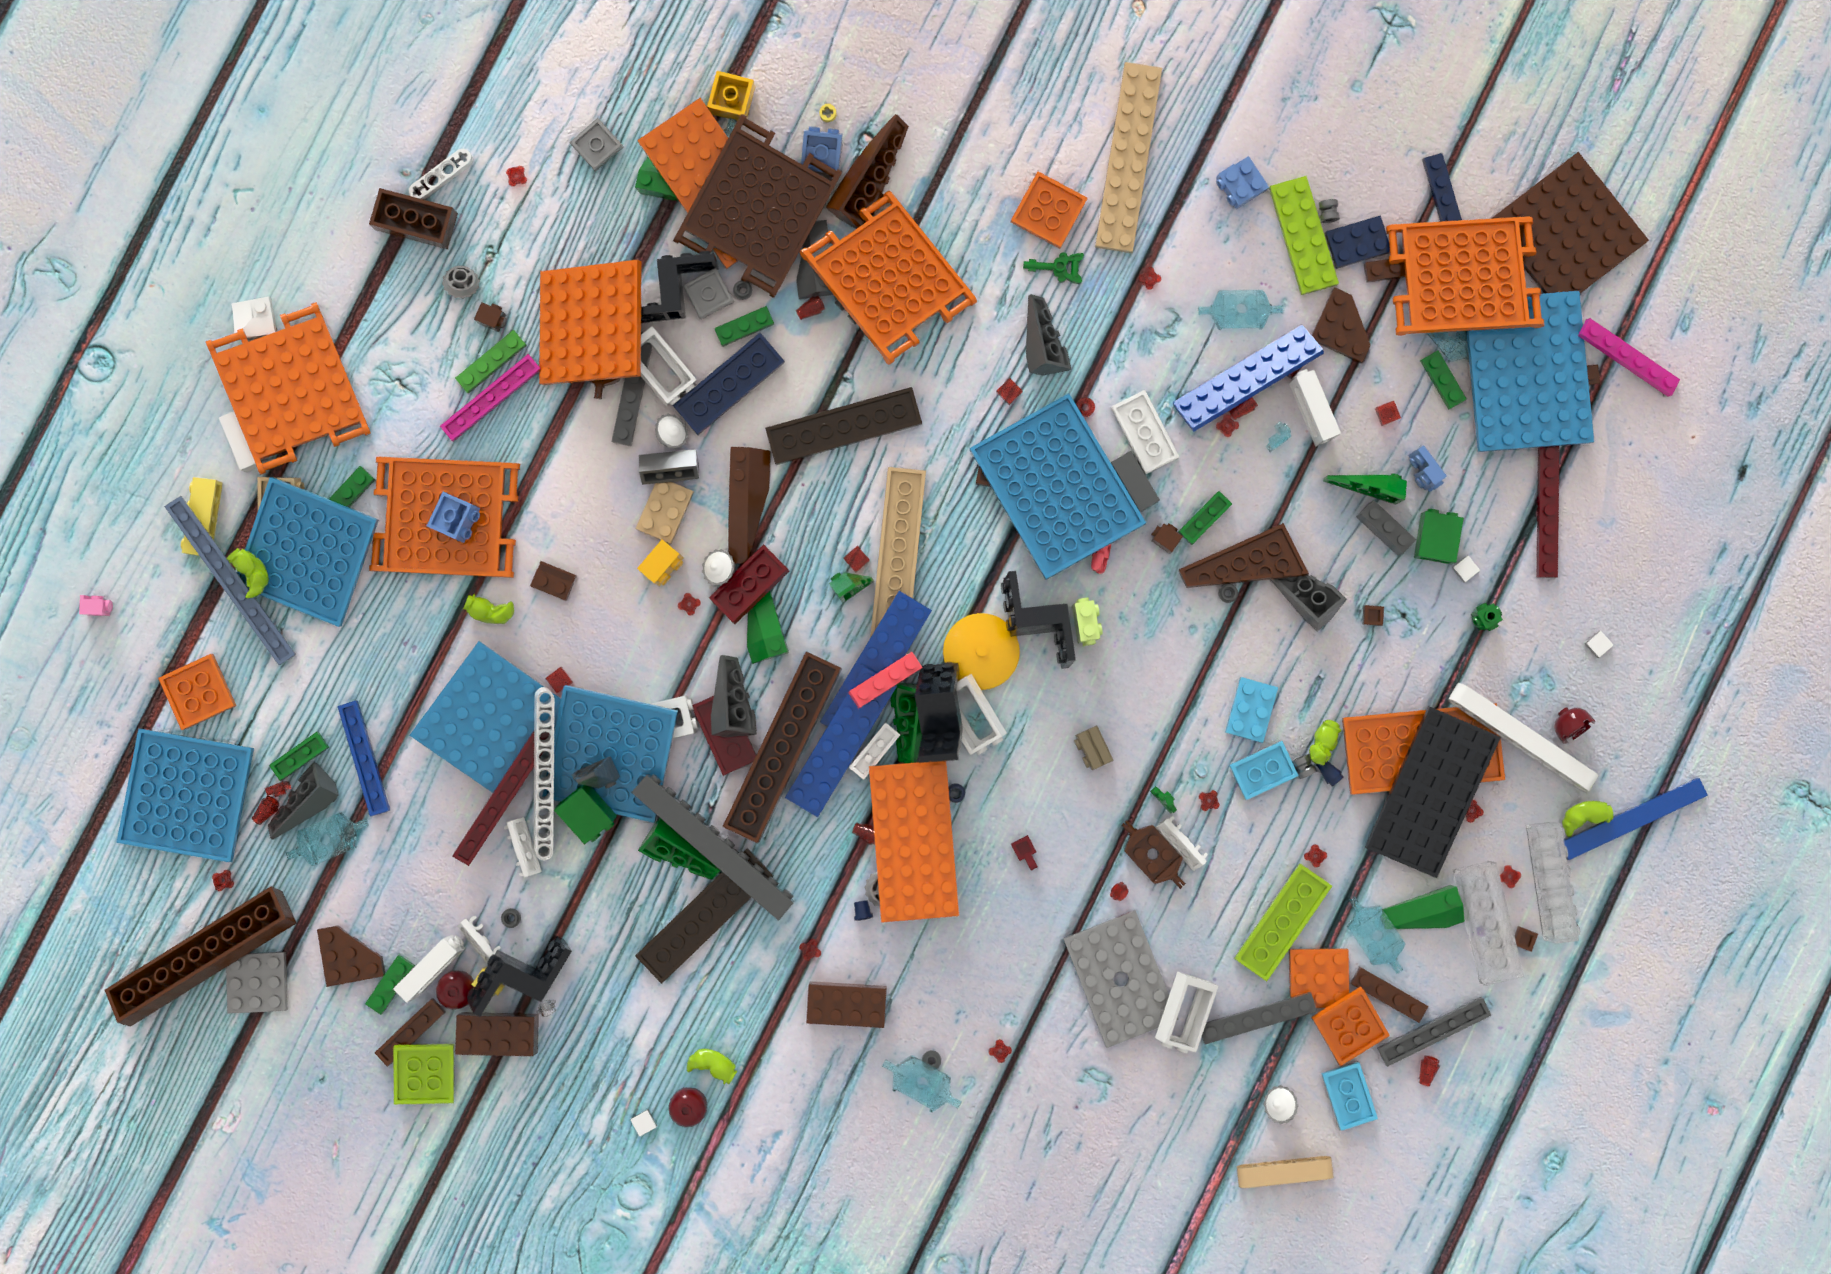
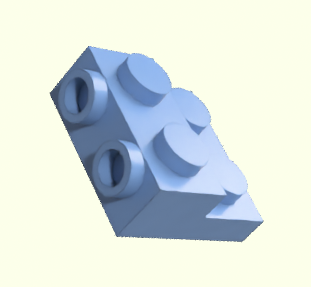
M809 126V130H804L801 164L803 165L808 154L811 153L814 155V158L837 171L840 165L843 134H840L838 129H828V132H822L820 127ZM811 164L808 166L812 171L823 172Z
M1249 156L1223 170L1216 177L1218 187L1225 191L1229 204L1231 206L1234 205L1236 209L1269 189L1268 184Z
M1424 445L1408 455L1412 466L1419 469L1414 474V477L1416 478V484L1420 488L1431 492L1444 484L1442 480L1447 475Z
M442 492L427 527L464 543L465 540L471 537V527L480 517V508Z

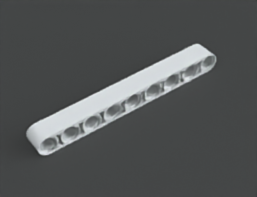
M1457 683L1448 698L1451 704L1576 788L1587 793L1590 792L1598 778L1596 772L1468 686Z
M542 687L535 692L533 848L537 858L545 861L553 855L555 699L550 689ZM548 693L549 699L546 702H541L540 696ZM542 713H549V718L546 721L539 719ZM542 732L549 733V737L546 740L539 739ZM542 751L549 752V756L546 759L539 758V754ZM542 770L549 771L548 776L545 778H540L539 773ZM542 789L549 790L545 797H540L539 792ZM542 808H547L548 813L546 815H539V811ZM542 827L548 828L546 834L542 835L538 832ZM542 846L548 847L545 853H539L538 850Z

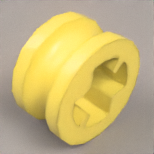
M824 104L819 110L820 117L824 122H832L837 116L836 109L831 104ZM825 109H829L830 112L833 111V114H830L831 117L827 118L826 115H823Z

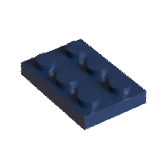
M1381 215L1325 232L1336 269L1390 253L1389 240Z

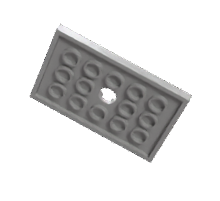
M1135 910L1063 938L1106 1048L1159 1027L1169 994ZM1120 971L1128 975V983L1122 987L1117 986L1113 980L1115 974Z

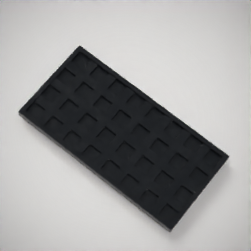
M1428 706L1365 848L1437 878L1501 737Z

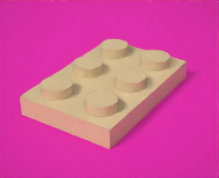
M673 482L655 483L635 529L672 544L694 491Z

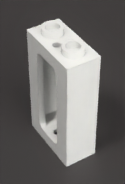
M651 326L641 334V346L645 343H650L679 377L681 384L673 391L667 392L642 361L641 377L665 406L669 403L674 405L681 399L679 397L681 393L685 391L687 394L695 387L696 378Z
M1305 369L1298 372L1289 385L1316 447L1333 440L1341 432L1315 371L1308 372Z
M970 674L957 682L956 690L959 691L964 687L969 689L993 729L992 734L979 739L960 709L963 726L961 740L970 755L975 752L979 755L988 750L986 746L990 743L994 746L1003 741L1002 736L1007 734L974 677Z
M688 696L652 703V705L669 709L679 708L681 710L683 725L674 729L673 739L696 733L698 723L696 717L693 718L691 710H694L692 699H688Z
M453 935L443 938L393 990L406 1003L416 999L466 949L463 946L464 942L462 939Z
M1177 971L1155 1036L1156 1039L1162 1042V1046L1170 1049L1175 1046L1177 1050L1188 1053V1051L1197 1052L1218 985ZM1188 985L1195 986L1197 991L1182 1035L1179 1037L1171 1035Z

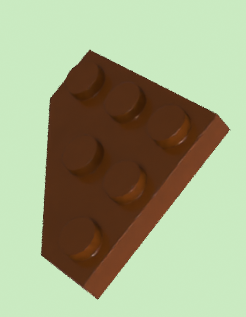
M1334 287L1312 333V337L1318 344L1362 363L1371 344L1352 295Z
M337 925L317 929L326 987L383 977L385 975L383 957L377 952L372 951L357 938L345 932L343 928Z

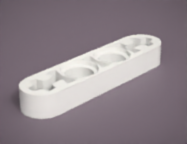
M459 149L414 182L409 188L410 196L426 200L471 166L473 162L471 153L467 149ZM461 155L466 156V162L461 160ZM455 160L460 167L457 168L455 163L452 161ZM452 165L453 172L451 174H445V166ZM432 176L438 177V183L434 186L429 185V179ZM423 183H425V185L429 188L428 191L422 185ZM416 189L421 190L420 196L416 194Z

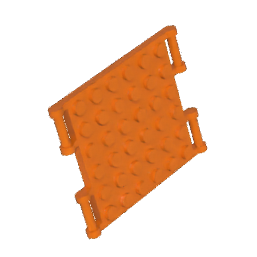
M887 191L876 202L867 208L863 207L859 210L860 217L866 223L841 240L830 230L813 245L800 250V255L809 263L877 348L884 361L890 365L899 355L920 343L912 330L937 312L941 314L942 319L946 323H949L955 315L969 305L973 306L977 303V299L893 193ZM886 203L891 204V206L877 214L875 217L871 215L874 211H876ZM832 243L831 247L814 258L813 253L826 244ZM961 295L965 296V300L951 310H947V305ZM906 336L908 338L905 343L891 353L887 349L902 337Z
M1528 216L1388 225L1386 233L1389 234V263L1398 264L1404 262L1407 295L1393 297L1397 320L1396 335L1544 327L1539 298L1541 296V289L1526 288L1523 264L1524 255L1531 257L1537 254L1536 247L1533 244L1531 226L1533 225V218ZM1520 225L1524 227L1526 247L1521 246ZM1400 232L1402 233L1403 254H1398L1396 233ZM1527 297L1532 298L1534 319H1529ZM1404 303H1408L1410 326H1405Z
M317 302L312 303V306L293 313L281 314L280 317L285 329L255 340L248 341L242 328L237 330L236 333L220 339L205 341L260 475L274 467L298 461L293 448L330 435L334 447L340 445L339 443L363 434H371ZM313 313L316 315V318L291 326L289 323ZM240 339L243 343L218 353L215 349ZM361 423L362 427L338 436L335 434L337 431ZM286 450L288 452L287 455L268 461L266 463H262L261 461L262 459L284 452Z
M376 457L377 479L374 495L387 496L385 533H374L372 538V559L369 571L514 578L512 566L513 549L516 546V540L501 539L503 501L518 502L517 481L518 470H520L519 463ZM385 464H389L388 489H384ZM505 469H510L509 495H504ZM442 492L480 508V517L471 527V537L465 540L464 543L427 527ZM385 539L383 565H379L380 541ZM501 545H506L505 571H499Z

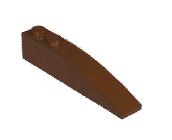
M897 114L884 125L858 156L826 206L838 219L855 229L866 223L860 217L859 210L863 207L867 208L883 197L882 192L885 184H888L890 180L889 173L891 167L895 166L897 151L901 149L909 127Z
M731 447L728 553L732 556L734 564H744L751 555L770 487L771 451L751 447Z

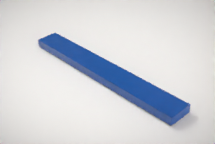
M1700 778L1693 779L1614 816L1610 823L1601 822L1560 841L1559 844L1566 859L1571 860L1708 796Z

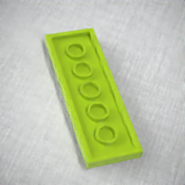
M1307 176L1271 185L1269 187L1300 294L1305 295L1338 285L1339 282Z
M1299 863L1234 959L1265 981H1268L1330 891L1332 885Z

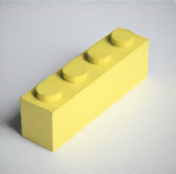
M193 477V481L189 486L190 500L187 504L214 540L223 482ZM184 535L181 541L182 553L199 556Z

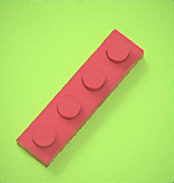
M910 652L848 693L859 709L923 667L913 652Z

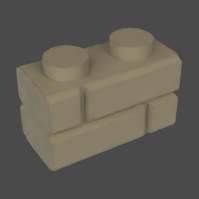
M1097 725L1075 735L1077 739L1074 740L1078 751L1082 750L1085 755L1082 759L1086 768L1090 767L1091 770H1095L1113 761Z

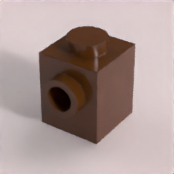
M481 302L474 320L480 325L499 332L500 328L505 326L507 318H505L506 314L502 311V307L493 303L490 306Z
M1168 523V525L1163 524L1161 527L1157 525L1151 534L1154 536L1151 541L1171 554L1183 536L1177 533L1178 529Z

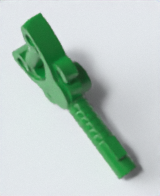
M1061 252L1054 263L1036 262L1037 259H1029V261H1024L1023 269H1028L1031 272H1036V269L1051 270L1054 276L1058 277L1057 279L1060 283L1068 280L1075 284H1081L1082 278L1078 272L1079 263L1082 261L1084 254L1076 253L1067 256V253ZM1068 262H1072L1071 274L1066 269Z
M1156 786L1150 791L1170 814H1174L1177 811L1173 803L1175 799L1168 791L1163 793Z

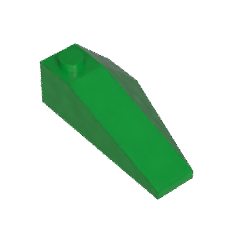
M647 157L638 171L635 185L637 191L642 195L678 201L651 160Z
M1398 474L1327 475L1323 479V482L1394 505L1404 501L1406 498L1407 481L1403 480L1402 476Z
M839 572L830 578L831 582L829 585L841 602L844 603L873 583L874 580L869 576L846 572L840 574Z
M771 591L748 612L747 648L752 664L789 653Z
M911 683L897 684L890 700L891 708L894 707L895 712L893 724L896 725L897 732L900 734L896 740L898 761L902 763L917 762L922 737L915 700L917 684Z
M661 818L652 826L638 849L639 852L655 861L661 862V860L672 863V867L678 868V866L688 868L690 873L710 880L720 872L719 868Z
M1448 885L1378 910L1385 929L1448 928L1465 922L1463 903L1457 886Z

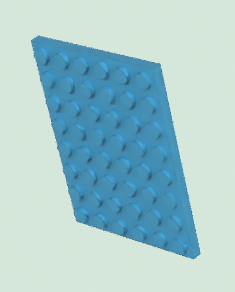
M1579 291L1544 293L1539 296L1544 327L1466 331L1478 452L1589 444L1594 442L1585 343L1578 336L1583 326ZM1527 297L1529 319H1534L1532 298Z
M1069 393L970 448V452L1045 580L1146 525V521Z

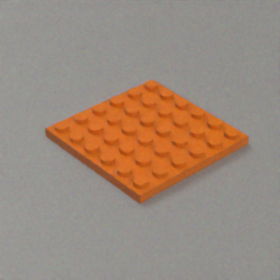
M630 260L540 271L539 367L541 369L539 370V384L551 385L641 376V261Z

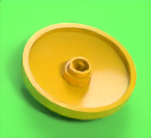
M985 613L968 615L956 622L949 630L943 646L944 662L959 664L958 681L972 674L981 690L995 688L1008 680L1017 667L1020 655L1017 636L1011 637L1010 631H1007L1006 622L997 616Z

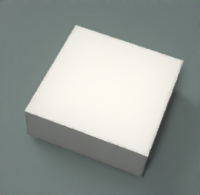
M1469 556L1464 557L1452 567L1463 582L1468 581L1480 571Z
M1598 631L1585 643L1597 658H1600L1613 646L1611 641L1601 631Z
M649 1109L630 1119L639 1137L657 1127Z

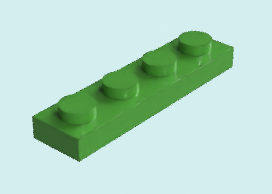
M512 330L455 377V379L469 394L527 345Z

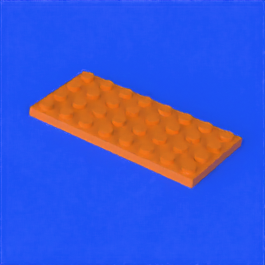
M699 98L638 139L637 142L688 214L728 137L702 99ZM713 248V251L726 269L738 262L729 255Z
M1457 707L1437 709L1497 735ZM1426 710L1342 718L1351 795L1391 790ZM1501 738L1481 782L1505 780Z
M946 761L869 766L881 923L959 916Z

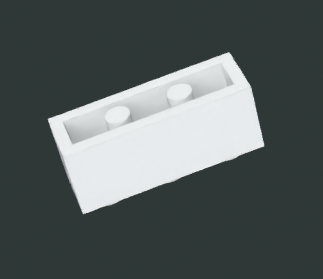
M233 411L219 417L239 469L246 473L257 469L235 412ZM262 459V460H261L262 463H266V462H267L266 459Z

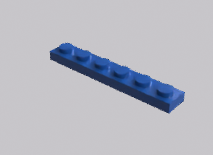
M355 700L337 706L370 817L391 811L358 701Z

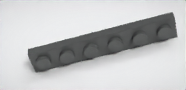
M645 343L641 346V361L647 369L652 350L650 343ZM641 376L628 377L624 380L612 437L613 443L627 446L632 445L645 384Z
M1307 992L1206 1022L1202 1038L1204 1044L1212 1043L1317 1012L1311 992Z
M1479 997L1377 1049L1385 1065L1388 1067L1492 1015L1484 999Z

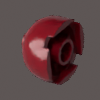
M1566 707L1558 713L1559 717L1556 719L1554 727L1558 738L1563 744L1568 743L1566 739L1572 736L1574 740L1591 728L1589 724H1595V720L1582 708H1572L1569 710Z
M452 970L446 973L439 980L436 987V996L439 1002L444 1007L452 1010L468 1006L467 995L472 988H475L471 985L474 980L464 971Z
M684 1087L676 1091L671 1097L669 1115L678 1126L685 1128L693 1127L699 1124L706 1116L707 1099L700 1090Z

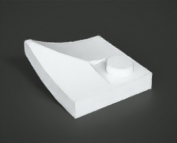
M269 296L231 303L234 333L243 328L247 339H252L277 332L272 300Z

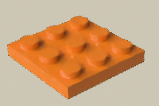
M1037 171L1010 222L1061 249L1088 198Z
M214 654L204 656L158 678L181 730H186L236 706Z
M1289 949L1290 997L1311 992L1316 1008H1327L1348 995V949Z
M1362 987L1357 988L1311 1017L1340 1066L1390 1036Z

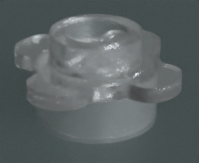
M556 1000L541 1002L538 1006L537 1014H541L542 1017L553 1014L556 1011L554 1005Z

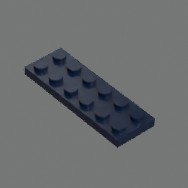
M758 333L677 401L673 407L695 433L699 435L783 365L785 361L761 333Z

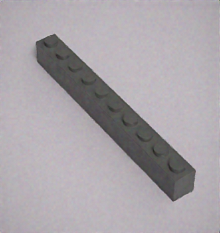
M647 774L631 793L779 921L793 905L794 900L792 898L794 896L787 889H780L778 887L779 883L772 876L769 878L763 874L764 869L757 863L753 865L749 862L750 857L743 851L738 852L734 849L735 844L728 838L724 840L719 835L721 832L713 825L709 827L704 822L706 819L698 812L694 814L690 810L691 806L682 799L680 802L675 797L676 793L671 788H664L660 784L662 781L653 774L651 776Z

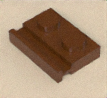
M540 561L530 587L567 601L577 575Z

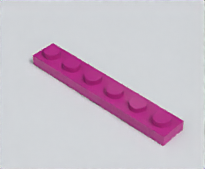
M1591 318L1585 320L1578 334L1580 338L1667 397L1673 395L1680 381L1679 378Z
M527 354L441 424V429L454 442L535 376L541 368Z

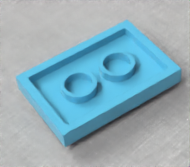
M1240 677L1225 733L1263 743L1278 687Z
M1283 741L1277 742L1229 765L1245 800L1299 776Z
M1359 1062L1321 1073L1341 1131L1378 1119Z

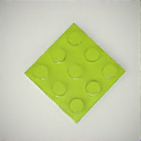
M454 1044L394 1045V1105L454 1103Z

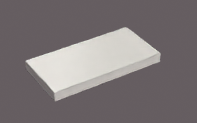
M1145 390L1111 406V410L1145 475L1179 458Z

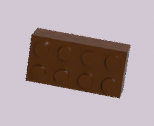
M379 188L369 225L376 231L448 250L458 213L453 207Z
M810 981L808 986L806 1024L884 1028L887 986Z
M461 1012L456 1015L455 1055L534 1056L538 1053L539 1014L482 1013L481 1017L473 1014V1012Z

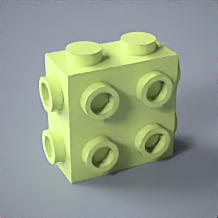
M1089 598L1077 599L1076 603L1072 605L1077 642L1082 643L1083 646L1094 645L1100 639V636L1103 635L1101 623L1098 624L1097 617L1100 615L1098 604H1095L1094 600L1089 601Z

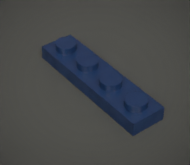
M1443 153L1424 157L1422 161L1440 222L1462 220Z

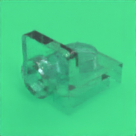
M1279 421L1274 426L1279 434L1276 433L1268 439L1270 443L1266 445V448L1269 452H1272L1291 437V430L1287 424Z

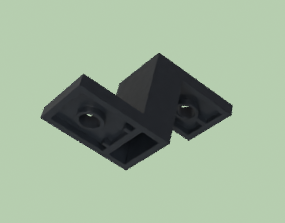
M702 251L699 255L683 253L680 257L665 255L661 259H657L661 305L654 302L641 307V323L685 319L681 274L710 271L714 268L719 270L715 254L710 253V251Z
M1008 571L1003 579V583H1001V593L1005 594L1006 600L1003 602L1004 612L1008 614V620H1006L1007 631H1010L1011 637L1056 632L1054 634V643L1058 645L1059 651L1056 654L1057 663L1061 664V669L1069 668L1076 658L1068 605L1057 604L1022 608L1016 571Z
M952 662L937 665L926 664L919 671L915 691L922 733L918 754L919 763L958 760L963 731L956 690L959 664Z
M559 936L551 941L547 954L538 963V969L497 950L495 955L492 954L490 956L485 971H482L478 976V983L475 988H472L467 995V1002L473 1014L481 1017L500 983L542 1002L572 952L566 941Z

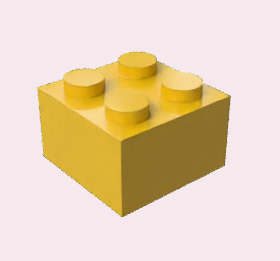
M716 71L707 105L711 114L735 121L739 120L741 114L748 117L755 91L754 80Z
M661 540L637 569L660 587L661 584L665 585L670 580V574L673 570L677 571L682 566L684 557L664 540Z

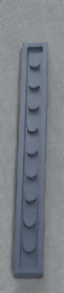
M179 496L165 505V509L277 664L281 665L295 656V652L256 598L247 599L245 597L249 591L248 587L226 559L184 498Z

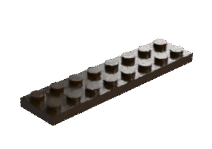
M909 387L766 427L765 429L775 465L919 426L922 425V420L913 389Z
M748 848L743 851L750 857L749 862L753 865L757 863L764 869L763 874L768 878L774 876ZM722 872L640 950L635 957L662 984L728 921L751 896Z

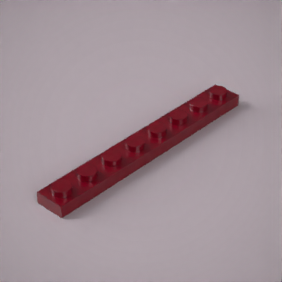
M1560 446L1538 447L1536 578H1558Z
M534 731L452 854V857L468 866L471 864L534 768ZM542 732L539 739L546 740L549 737V733Z

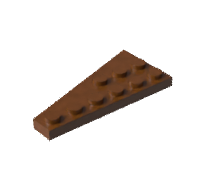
M1284 523L1179 569V574L1186 588L1309 575Z

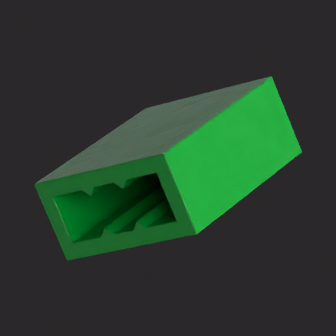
M1428 509L1422 512L1414 558L1451 565L1456 563L1464 518L1458 517V514L1453 512L1441 514L1436 509Z
M581 785L558 803L554 809L556 814L584 845L589 841L594 842L599 838L601 831H608L612 828L617 817L615 812L592 787Z

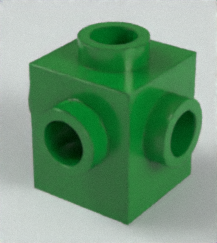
M1485 602L1476 607L1477 611L1471 613L1473 623L1479 630L1487 629L1491 631L1499 627L1498 623L1503 621L1501 617L1502 612L1494 603L1487 605Z

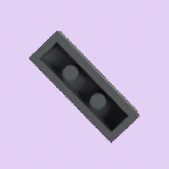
M696 449L639 455V474L642 485L699 479V461Z
M1131 451L1111 462L1140 512L1160 501Z
M1374 500L1368 503L1356 516L1397 556L1404 554L1416 541L1406 529Z

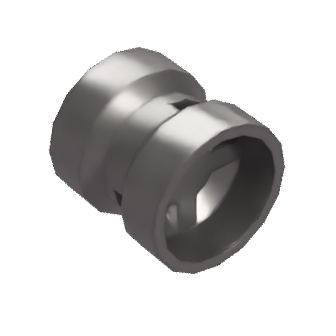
M1337 199L1319 202V209L1322 212L1320 216L1321 223H1331L1340 219L1337 212Z
M1310 754L1303 755L1292 761L1294 767L1298 770L1300 779L1317 772L1316 767L1311 763Z

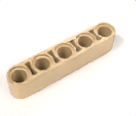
M1330 1156L1237 1166L1238 1185L1240 1188L1334 1178Z

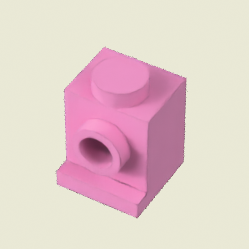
M80 595L79 614L110 616L113 608L111 600H104V596Z

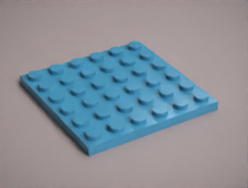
M270 477L245 548L246 551L251 552L263 562L268 573L269 582L260 595L335 626H342L379 520ZM237 571L238 575L241 577V579L247 586L246 575Z
M478 641L409 736L493 793L534 731L535 692L544 686ZM552 692V694L554 695V699H555V702H554V733H555L556 722H557V717H558V712H559V707H560L561 698ZM548 693L540 696L541 702H546L549 699ZM542 713L539 719L546 721L549 718V713Z
M563 686L554 733V800L561 802L582 785L573 779L572 774L575 771L611 756L620 775L616 781L617 784L607 789L605 786L592 788L615 814L655 823L657 815L631 792L647 774L651 776L653 774L662 781L660 784L663 786L678 710L572 686ZM543 789L542 797L547 796L549 790Z
M138 729L116 843L233 862L254 748Z

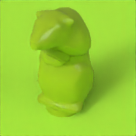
M237 548L226 559L229 563L233 564L238 572L246 575L249 591L245 597L247 599L256 597L263 593L264 588L269 582L266 567L251 552L245 549L240 551Z
M475 594L468 596L463 608L467 610V613L473 619L490 624H505L514 615V604L512 601L508 602V604L494 606L485 598L475 597Z
M1323 721L1314 734V744L1310 746L1309 754L1312 762L1315 764L1325 765V762L1331 758L1332 754L1330 751H1333L1338 744V736L1342 730L1335 721Z
M1585 801L1574 805L1565 812V818L1562 820L1564 832L1567 837H1571L1574 830L1580 828L1586 821L1595 824L1604 821L1610 823L1613 820V809L1610 805L1601 801Z
M698 1049L689 1056L687 1061V1072H691L693 1069L710 1070L711 1075L716 1079L723 1080L724 1085L725 1083L729 1085L737 1073L735 1070L736 1065L728 1057L711 1049Z

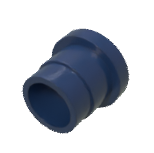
M954 783L948 787L949 800L951 802L958 803L964 799L965 789L962 785ZM953 788L961 790L962 794L958 799H954L950 795Z
M868 900L854 903V921L873 918Z

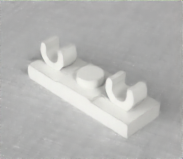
M885 723L849 768L864 780L869 774V766H875L900 734Z
M1173 816L1165 819L1155 827L1157 831L1183 857V860L1193 871L1203 866L1207 862L1205 860L1207 853L1201 855L1198 852L1201 846L1197 845L1194 847L1189 838L1179 831L1181 824L1176 827L1173 825Z
M522 817L507 822L504 829H509L510 836L507 838L512 839V844L519 860L516 866H521L522 869L519 875L525 878L542 872L534 852L525 818Z
M476 916L471 917L469 921L467 919L463 920L457 926L484 961L488 963L492 954L495 955L496 951L501 947L497 946L492 951L488 939L477 933L483 925L473 926L472 922L477 918Z

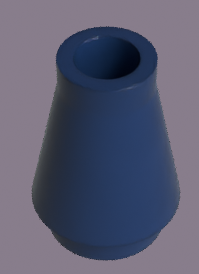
M1325 762V765L1316 764L1327 785L1330 784L1333 787L1344 778L1341 774L1342 772L1330 762Z

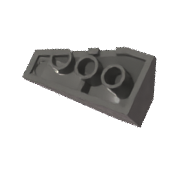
M827 220L815 222L803 244V248L810 247L825 236V233L828 232ZM830 243L813 253L814 258L828 249ZM801 257L796 279L799 299L833 295L809 263Z
M1033 294L1028 296L1026 359L1029 373L1043 376L1071 370L1068 351L1065 346L1062 347L1058 339L1061 335L1058 330L1054 329L1051 323L1053 317L1043 297Z
M1312 575L1270 579L1303 619L1316 631H1319L1326 625L1347 600L1333 585L1325 584Z
M721 655L719 659L711 712V731L714 736L736 737L757 734L756 715L754 709L751 710L748 699L750 696L748 692H745L743 685L744 677L737 657Z
M611 756L575 771L572 777L578 784L594 788L605 786L607 789L617 784L616 781L620 775Z
M314 762L301 775L298 780L301 783L295 791L291 790L288 795L287 804L278 809L268 824L271 839L274 840L326 809L339 796L336 783L317 763Z

